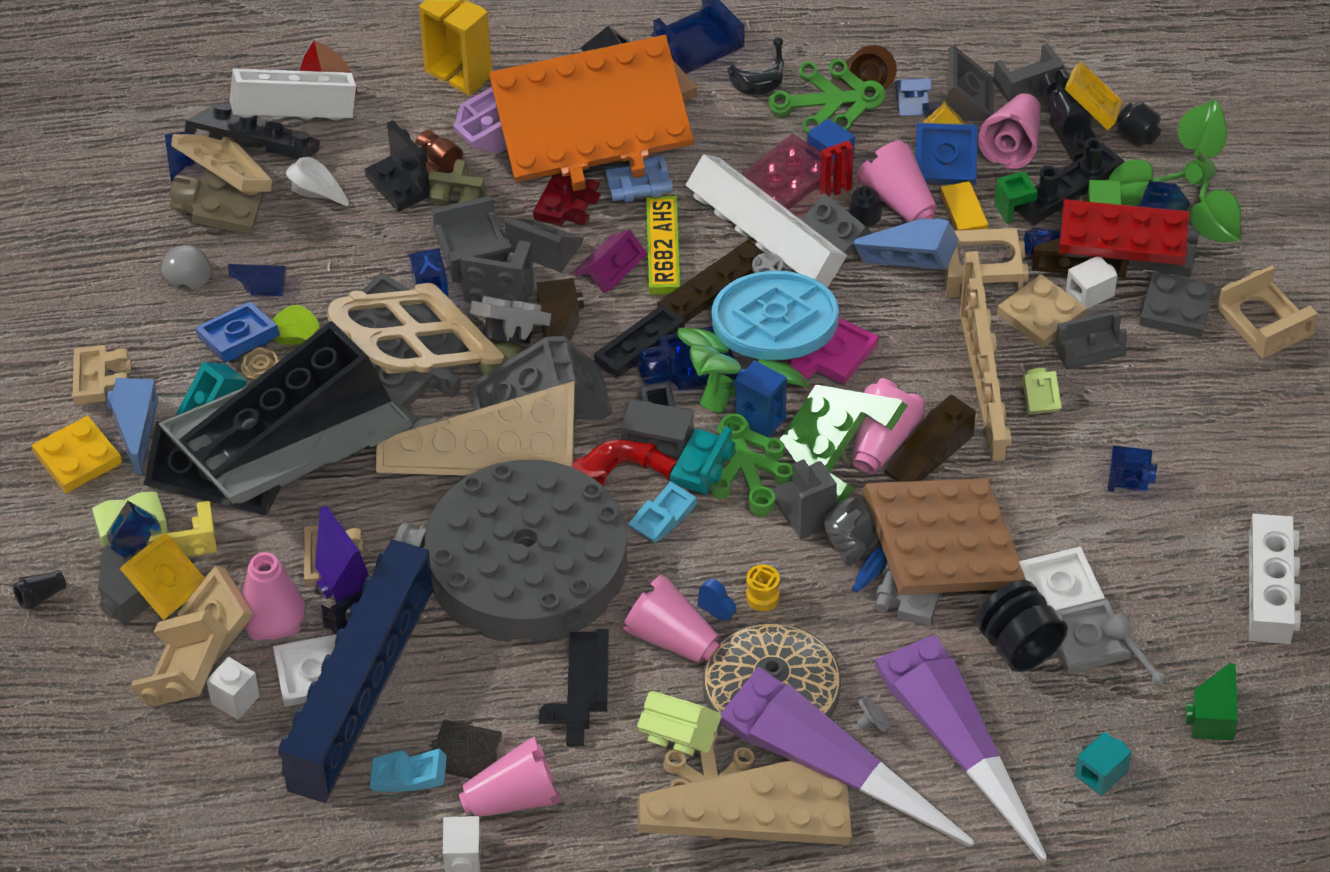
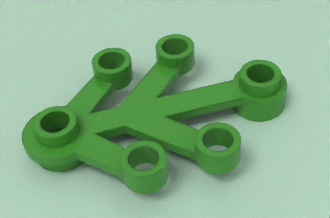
M834 59L829 65L830 75L834 79L843 80L853 89L842 91L817 71L815 63L806 61L799 68L801 79L811 82L824 93L790 95L785 91H777L769 98V108L774 116L782 118L788 116L793 108L823 106L815 116H809L803 121L804 133L808 135L810 130L807 126L810 123L820 125L827 118L830 119L843 104L854 103L846 114H838L833 119V122L836 124L839 121H846L848 124L842 128L849 132L852 123L866 109L874 110L883 104L885 90L876 81L869 80L863 82L847 69V64L844 60ZM836 66L844 68L841 72L833 71ZM811 68L814 72L806 75L803 73L804 70ZM867 91H874L876 93L873 97L865 96ZM780 98L786 100L782 105L776 104L775 101Z
M728 414L723 417L718 425V435H721L725 426L732 428V441L736 443L735 454L722 471L719 482L712 484L711 494L717 499L727 498L731 493L732 481L739 471L742 470L750 491V510L757 516H767L775 508V493L770 488L762 486L756 467L774 474V480L778 484L782 485L791 481L792 465L786 462L780 463L775 461L783 457L784 443L780 439L768 438L750 430L749 423L742 415ZM746 443L764 449L765 456L749 450ZM771 448H777V449H779V450L773 451V450H770V449H771ZM781 472H786V473H788V474H787V475H781V474H779V473H781ZM719 486L725 487L724 489H717Z

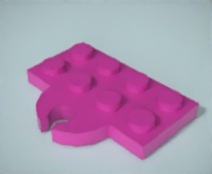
M839 317L838 328L827 344L808 355L781 361L788 362L805 379L819 372L845 385L878 346L879 336Z

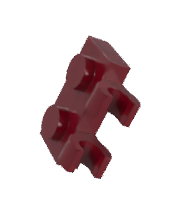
M562 173L552 175L533 210L534 220L563 226L565 220L578 225H586L590 218V214L585 213L589 204H597L601 197V193L596 192L600 182L594 179L585 180L586 189L573 191L570 175L562 176Z

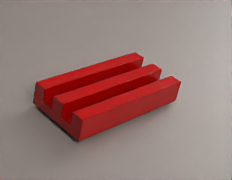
M849 140L821 150V195L825 193L830 197V194L833 192L837 196L841 194L842 188L846 192L852 190L854 147ZM831 168H832V171L834 172V173H833V183H831Z

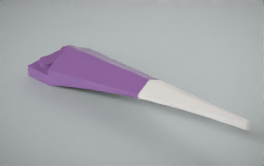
M936 634L875 659L874 666L890 693L944 747L1001 812L1040 862L1045 863L1047 855L953 657H949Z
M759 666L721 712L719 723L744 741L836 779L917 819L967 847L974 846L975 843L972 838L790 684H783Z

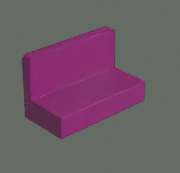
M629 229L609 236L573 273L576 277L589 273L601 291L605 293L622 280L647 255V252Z

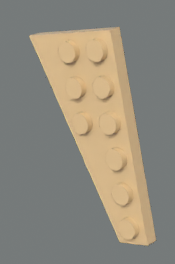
M978 251L965 252L960 320L992 461L1005 460L1006 447L1011 446L1012 440L1010 428L1005 427L1006 411L1004 402H1001L1000 383L996 371L994 352L997 350L996 336L994 332H990L991 314L990 310L986 307V295Z
M792 760L639 794L637 800L638 832L841 845H849L852 839L848 786Z

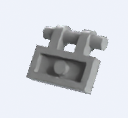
M887 562L883 570L885 577L883 584L878 586L875 594L877 600L875 609L878 612L886 613L889 606L898 607L897 619L930 626L941 593L899 595V592L895 589L896 584Z

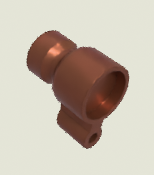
M431 130L423 131L416 139L415 144L422 146L428 157L426 162L428 176L430 171L453 172L456 160L463 159V150L448 138H440Z

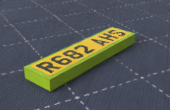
M677 196L646 197L649 295L670 294L680 287Z

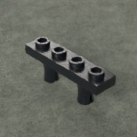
M1089 138L1084 144V156L1061 171H1055L1053 166L1042 167L1039 172V185L1035 186L1038 191L1037 200L1014 206V210L1031 224L1036 225L1063 208L1064 199L1075 200L1088 192L1089 180L1109 179L1112 172L1124 163V160L1105 146L1103 142H1100L1098 138Z

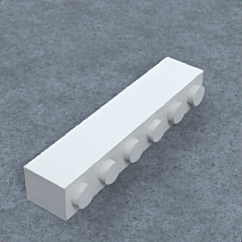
M706 154L702 155L686 183V186L695 192L693 197L705 205L710 204L715 208L714 213L718 217L726 221L731 220L736 224L735 230L746 237L754 238L759 249L766 253H774L780 256L783 260L784 268L788 270L794 269L799 274L811 277L829 287L847 255L724 160Z

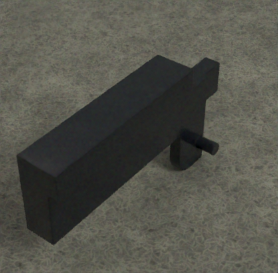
M597 629V632H570L567 703H548L539 710V724H567V746H584V729H590V712H607L609 629Z

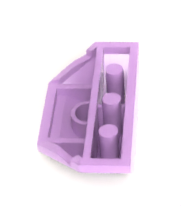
M490 87L460 104L454 123V131L470 146L499 154L507 148L493 90Z

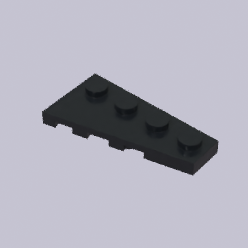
M215 103L185 122L184 131L195 134L197 129L209 131V137L222 140L224 136L239 139V145L247 147L266 145L267 152L295 159L310 157L319 151L320 140L309 137L308 133L290 130L283 127V124L279 122L266 121L258 118L257 115L251 118L233 115L231 105L227 103Z

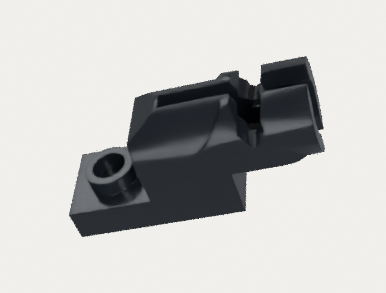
M1059 69L1061 81L1057 85V89L1056 80L1051 72L1043 75L1040 80V87L1043 91V97L1051 109L1050 124L1074 163L1084 156L1085 141L1089 138L1097 137L1090 128L1091 114L1065 90L1070 75L1065 69Z

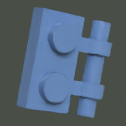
M664 155L643 159L645 166V176L633 178L630 166L604 170L612 202L624 200L625 203L633 202L634 198L645 196L658 198L661 197V194L673 192Z

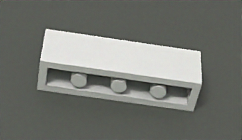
M232 69L230 105L233 115H239L244 118H251L255 115L269 116L275 119L293 116L305 120L313 119L314 117H325L338 121L343 118H353L356 84L352 73Z

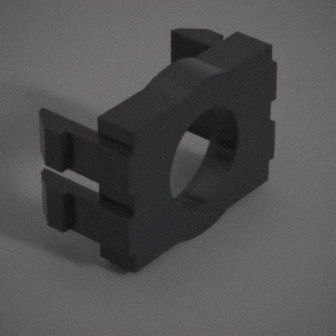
M362 591L343 598L340 602L331 606V609L321 605L323 626L333 630L335 634L341 628L345 629L348 623L345 620L346 612L349 607H352L354 602H359Z

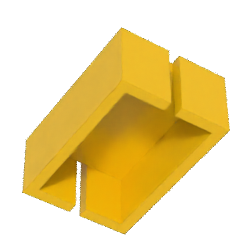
M425 0L419 5L424 71L446 82L463 67L462 70L449 80V85L470 96L490 79L489 72L492 71L488 11L468 0L465 2L464 0Z

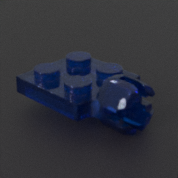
M713 326L698 328L715 333ZM677 333L659 336L657 347L647 348L639 352L641 359L638 361L641 378H648L643 379L645 385L670 381L680 391L707 385L710 373L698 376L690 357L691 347L685 344L678 337ZM730 348L727 353L720 352V354H724L735 359ZM721 373V374H723V375L728 376V377L731 378L732 380H733V379H736V376L738 375V373H737V374H724V373Z

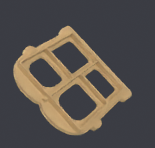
M432 283L417 284L414 290L366 294L358 290L351 291L349 296L332 301L327 310L329 322H334L368 355L372 363L379 365L388 374L409 371L427 373L434 368L475 363L493 365L502 363L504 359L502 352ZM425 303L441 322L418 323L402 306ZM387 307L404 326L386 328L364 327L354 322L349 317L348 311ZM454 333L470 352L436 355L417 337ZM403 339L416 352L419 358L399 359L391 357L382 352L376 345V342Z

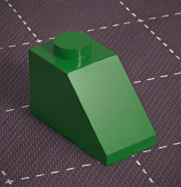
M1227 664L1194 690L1192 703H1186L1185 724H1191V738L1234 741L1238 722L1236 664Z

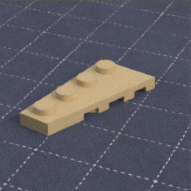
M173 134L171 146L241 192L248 195H257L259 192H271L272 179L232 137L223 136L222 140L210 138L209 135Z

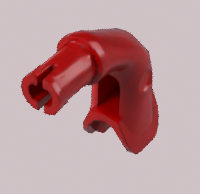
M613 439L598 445L584 458L579 457L572 464V468L589 475L604 486L609 473L624 462L640 465L644 469H653L670 480V474L677 460L660 452L658 446L651 443Z

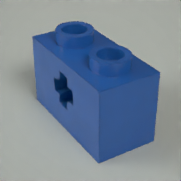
M754 360L746 370L742 369L736 376L734 382L736 387L734 406L736 407V414L742 415L749 423L750 430L769 438L786 419L787 377Z

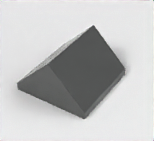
M953 45L949 48L947 104L963 121H985L994 114L993 76Z
M507 216L505 220L506 239H509L513 253H515L519 241L531 242L532 261L560 273L584 240L582 237L531 218Z

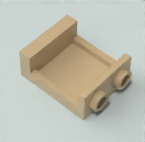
M207 610L159 621L153 633L166 644V647L153 676L134 680L130 688L140 696L144 703L151 707L200 696L228 630Z

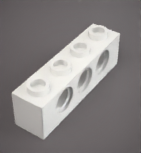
M1252 515L1249 530V641L1291 644L1293 631H1299L1301 611L1295 610V604H1299L1300 584L1294 583V577L1299 576L1300 557H1294V550H1298L1299 530H1293L1292 516Z

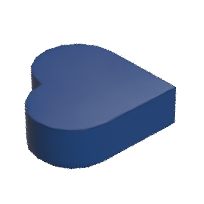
M708 579L699 588L698 607L722 621L729 620L736 613V604L727 595L726 589L721 582L716 579Z

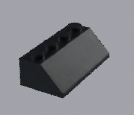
M165 420L156 421L144 485L261 515L268 514L281 489L280 485L244 503L232 504L162 430L158 423Z

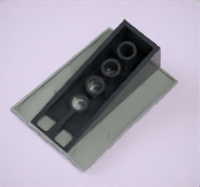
M332 321L247 387L158 423L171 440L232 504L244 503L277 485L282 487L326 463H335L368 445L373 447L413 426L411 420L391 401L368 355Z

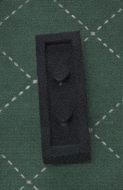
M661 304L594 353V361L617 379L676 336L679 328H685V320L667 306Z

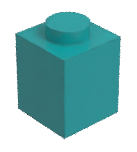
M1104 731L1077 756L1074 776L1100 796H1103L1129 771L1132 751L1128 749L1123 741L1113 738Z

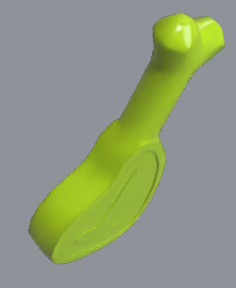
M291 305L283 309L272 320L277 324L280 336L273 340L283 345H301L320 328L319 322L313 313L300 305Z

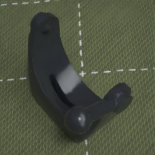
M776 37L773 40V44L776 47V64L760 71H744L736 68L734 65H730L727 68L730 81L738 91L748 95L766 94L776 89L783 82L782 38Z

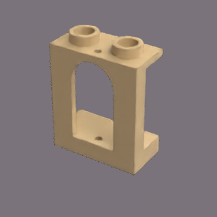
M1017 228L955 231L959 239L957 245L999 243L1010 246L1012 260L1009 262L980 264L983 283L1015 282L1016 291L1023 287V282H1028V264L1022 263V259H1025L1024 240L1019 241ZM957 246L947 269H943L947 298H959L960 285L963 283L964 265H959Z
M1273 265L1254 271L1249 276L1236 282H1230L1221 288L1217 309L1262 359L1314 335L1318 313L1311 305L1299 310L1273 283L1275 271ZM1251 299L1263 301L1279 316L1280 320L1258 331L1241 312L1240 306L1245 301Z

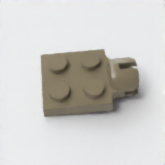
M206 170L202 178L183 174L175 176L173 181L177 182H173L171 186L170 199L173 201L169 203L170 208L176 211L191 213V223L252 235L264 192H259L257 195L245 194L216 174Z

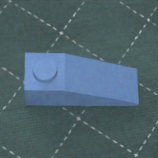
M918 219L856 238L853 244L863 263L946 270L959 239L950 221L943 219Z
M116 378L113 391L108 392L107 408L113 412L115 425L135 474L142 475L158 405L155 380Z

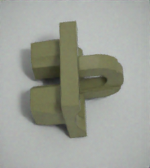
M463 159L456 160L453 174L430 171L428 181L431 186L432 203L436 206H448L451 194L460 196L459 203L486 197L487 189L484 188V179L467 176L468 166L466 160Z

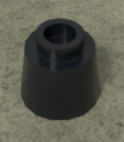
M868 186L856 189L851 196L848 212L865 226L876 224L882 217L879 194Z

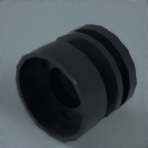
M1024 579L1013 581L1001 587L987 599L976 616L975 625L992 646H996V651L1011 670L1017 672L1030 670L1045 662L1059 649L1068 632V626L1052 606L1047 605L1045 597L1039 593L1035 585L1031 581Z

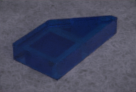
M179 132L165 134L171 181L185 167L191 166L196 162L171 146L173 134L195 135L194 133Z
M228 264L229 275L240 281L244 285V289L251 295L283 296L287 274L286 266Z

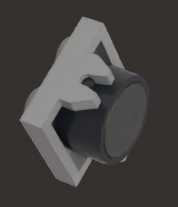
M483 296L482 302L472 301L470 313L486 317L483 334L487 338L522 344H530L533 324L550 326L552 314L541 311L542 305L515 300L512 303L509 300Z

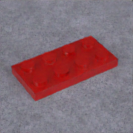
M1064 199L1059 253L1185 265L1189 211Z

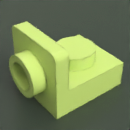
M1045 368L1028 370L1027 374H1024L1020 380V388H1024L1028 415L1059 412L1062 406L1056 371L1046 372Z

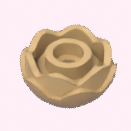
M258 347L244 355L243 363L240 366L243 375L253 382L281 359H278L274 351Z

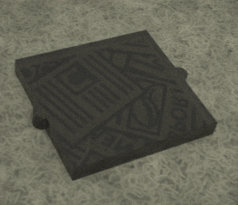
M443 720L437 739L432 741L433 750L440 748L447 755L446 774L472 779L492 765L493 762L497 761L496 752L502 738V732Z

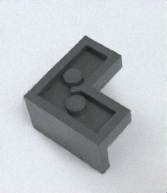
M805 459L793 463L791 481L771 489L775 493L776 505L800 540L825 530L824 518L836 505L837 483L824 464L819 461L808 465Z

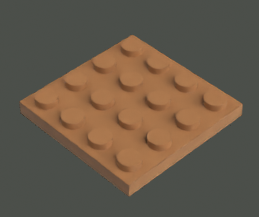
M988 478L865 483L862 493L899 595L999 590L1013 581L1026 580L1019 563V556Z

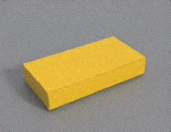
M970 181L940 187V196L955 231L988 229V222Z

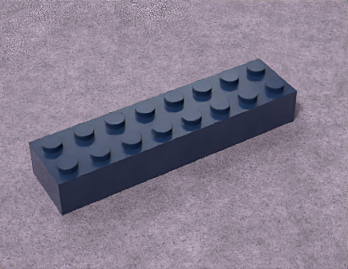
M391 539L386 550H382L379 553L376 569L372 577L368 576L366 578L359 602L353 603L345 629L341 628L337 633L334 650L331 655L327 654L321 666V674L317 682L313 681L311 683L303 709L299 708L295 713L293 728L289 736H284L280 742L278 755L281 756L283 765L282 776L285 777L288 792L320 802H327L433 593L428 549Z

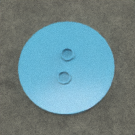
M764 271L741 277L724 287L716 296L712 305V326L716 336L731 350L756 359L787 360L808 355L827 344L834 336L839 324V306L834 294L821 282L806 275L788 271Z

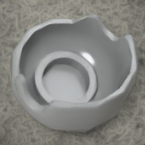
M193 245L176 246L167 252L161 263V274L176 289H178L179 285H186L191 290H195L209 280L212 268L206 254Z

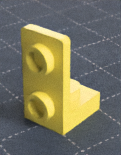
M210 501L197 503L198 516L192 517V530L167 533L187 557L217 552ZM162 534L147 536V546Z

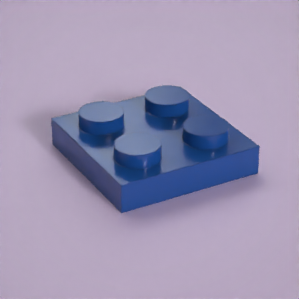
M917 123L916 161L927 184H958L970 181L971 185H976L978 125Z
M251 301L195 327L198 338L224 363L229 360L238 359L243 353L256 347L264 346L270 340L280 336L277 324Z

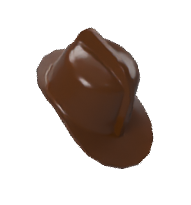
M878 45L866 46L845 61L847 69L863 82L869 80L876 81L883 86L884 90L895 80L897 73L896 60L892 53L884 47ZM839 66L835 72H841L844 68ZM832 77L831 83L840 90H853L843 80ZM867 91L865 96L873 97L876 93L874 91ZM847 103L842 106L851 108L854 103Z

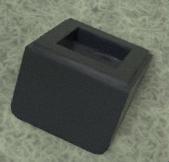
M670 381L639 386L637 388L639 401H649L654 404L675 407Z

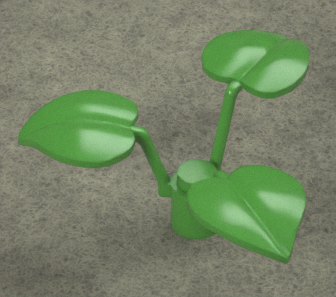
M1211 100L1189 110L1179 122V140L1185 148L1195 149L1194 156L1197 158L1189 162L1184 171L1153 178V167L1149 162L1133 159L1119 165L1108 179L1109 181H1120L1121 205L1150 207L1155 201L1157 190L1154 184L1185 177L1191 184H1202L1199 194L1202 202L1194 205L1190 211L1191 222L1194 228L1202 236L1218 242H1233L1242 238V214L1236 197L1225 190L1211 191L1206 197L1207 188L1210 186L1209 180L1216 173L1215 164L1207 157L1217 156L1225 147L1227 140L1226 119L1217 100Z
M679 328L677 335L685 344L691 347L690 357L698 376L710 373L707 386L700 401L701 405L714 412H724L730 396L736 397V387L731 385L733 382L731 378L721 373H740V364L735 359L720 354V352L727 353L729 348L722 343L715 333L698 328ZM758 360L759 363L786 376L787 383L800 385L809 390L810 385L808 381L790 364L781 360Z

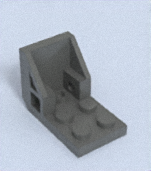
M565 336L545 337L469 384L474 407L477 410L575 381L574 419L603 420L613 414L600 366Z

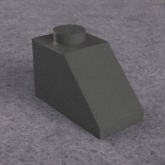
M107 545L102 549L98 584L101 597L100 607L108 617H115L122 624L126 625L151 605L120 570L127 561Z

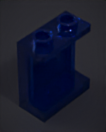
M702 0V10L674 23L666 25L660 18L653 20L652 37L666 34L673 61L687 74L743 48L745 25L720 0Z

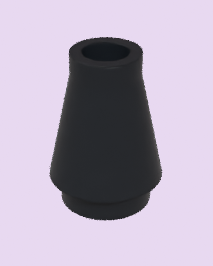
M60 570L20 577L19 582L13 584V592L18 604L22 608L30 607L32 609L57 592L66 589V581Z

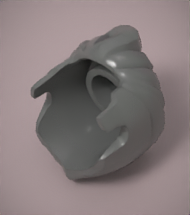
M859 495L843 499L824 518L825 531L831 543L839 551L842 561L847 566L854 565L858 560L865 558L869 550L879 540L878 534L874 533L875 526L868 506Z

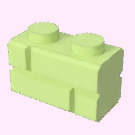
M655 691L648 693L644 704L645 711L641 713L637 724L639 731L649 735L648 742L666 748L668 742L675 743L674 750L693 756L695 750L704 753L710 751L715 737L713 733L717 731L721 719L719 712Z

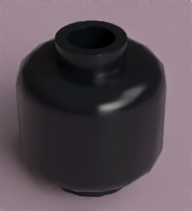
M1141 101L1136 102L1134 105L1131 102L1128 103L1116 120L1119 124L1118 133L1137 147L1144 145L1147 141L1152 144L1162 132V129L1158 127L1161 122V116Z

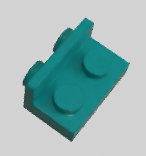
M725 426L720 436L696 428L670 474V481L678 486L707 495L712 484L719 482L723 471L722 465L725 460H730L733 456L736 443L732 441V428Z

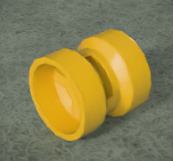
M765 564L752 567L746 575V601L748 605L754 610L761 612L774 609L780 599V575L778 571L772 566Z

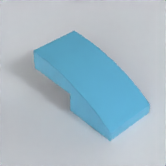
M670 481L654 502L646 501L628 523V526L653 543H656L684 520L698 504L697 498Z
M439 748L411 757L403 750L375 757L372 762L369 788L380 792H403L444 785L447 755Z

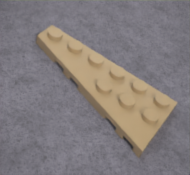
M575 381L400 432L377 444L376 473L468 476L488 466L515 460H544L572 467Z

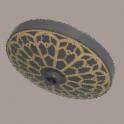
M764 623L737 630L718 643L720 647L714 651L709 661L707 660L703 674L705 701L709 709L720 714L758 666L783 684H790L829 718L834 713L839 702L841 674L835 656L819 638L791 625Z

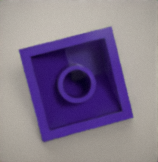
M325 505L320 508L315 569L320 580L316 582V585L325 599L331 597L335 603H338L343 598L362 591L364 582L369 574L359 549Z

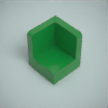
M1025 171L1000 177L996 181L994 205L1006 224L1011 223L1014 206L1037 200L1038 191Z

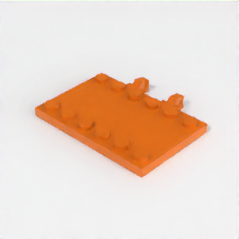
M666 34L489 72L515 183L562 173V176L570 175L573 191L586 189L583 170L589 169V167L619 160L622 162L629 160L633 178L645 176L643 159L649 158V154L694 145Z

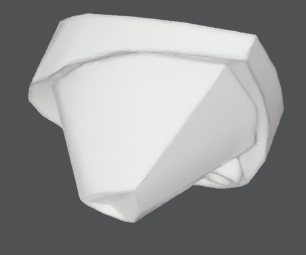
M310 157L299 158L286 171V175L292 181L291 190L308 198L331 199L348 206L349 201L333 175L317 160Z

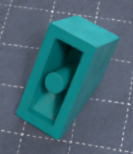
M203 362L175 416L240 390L246 386L248 380L227 364Z

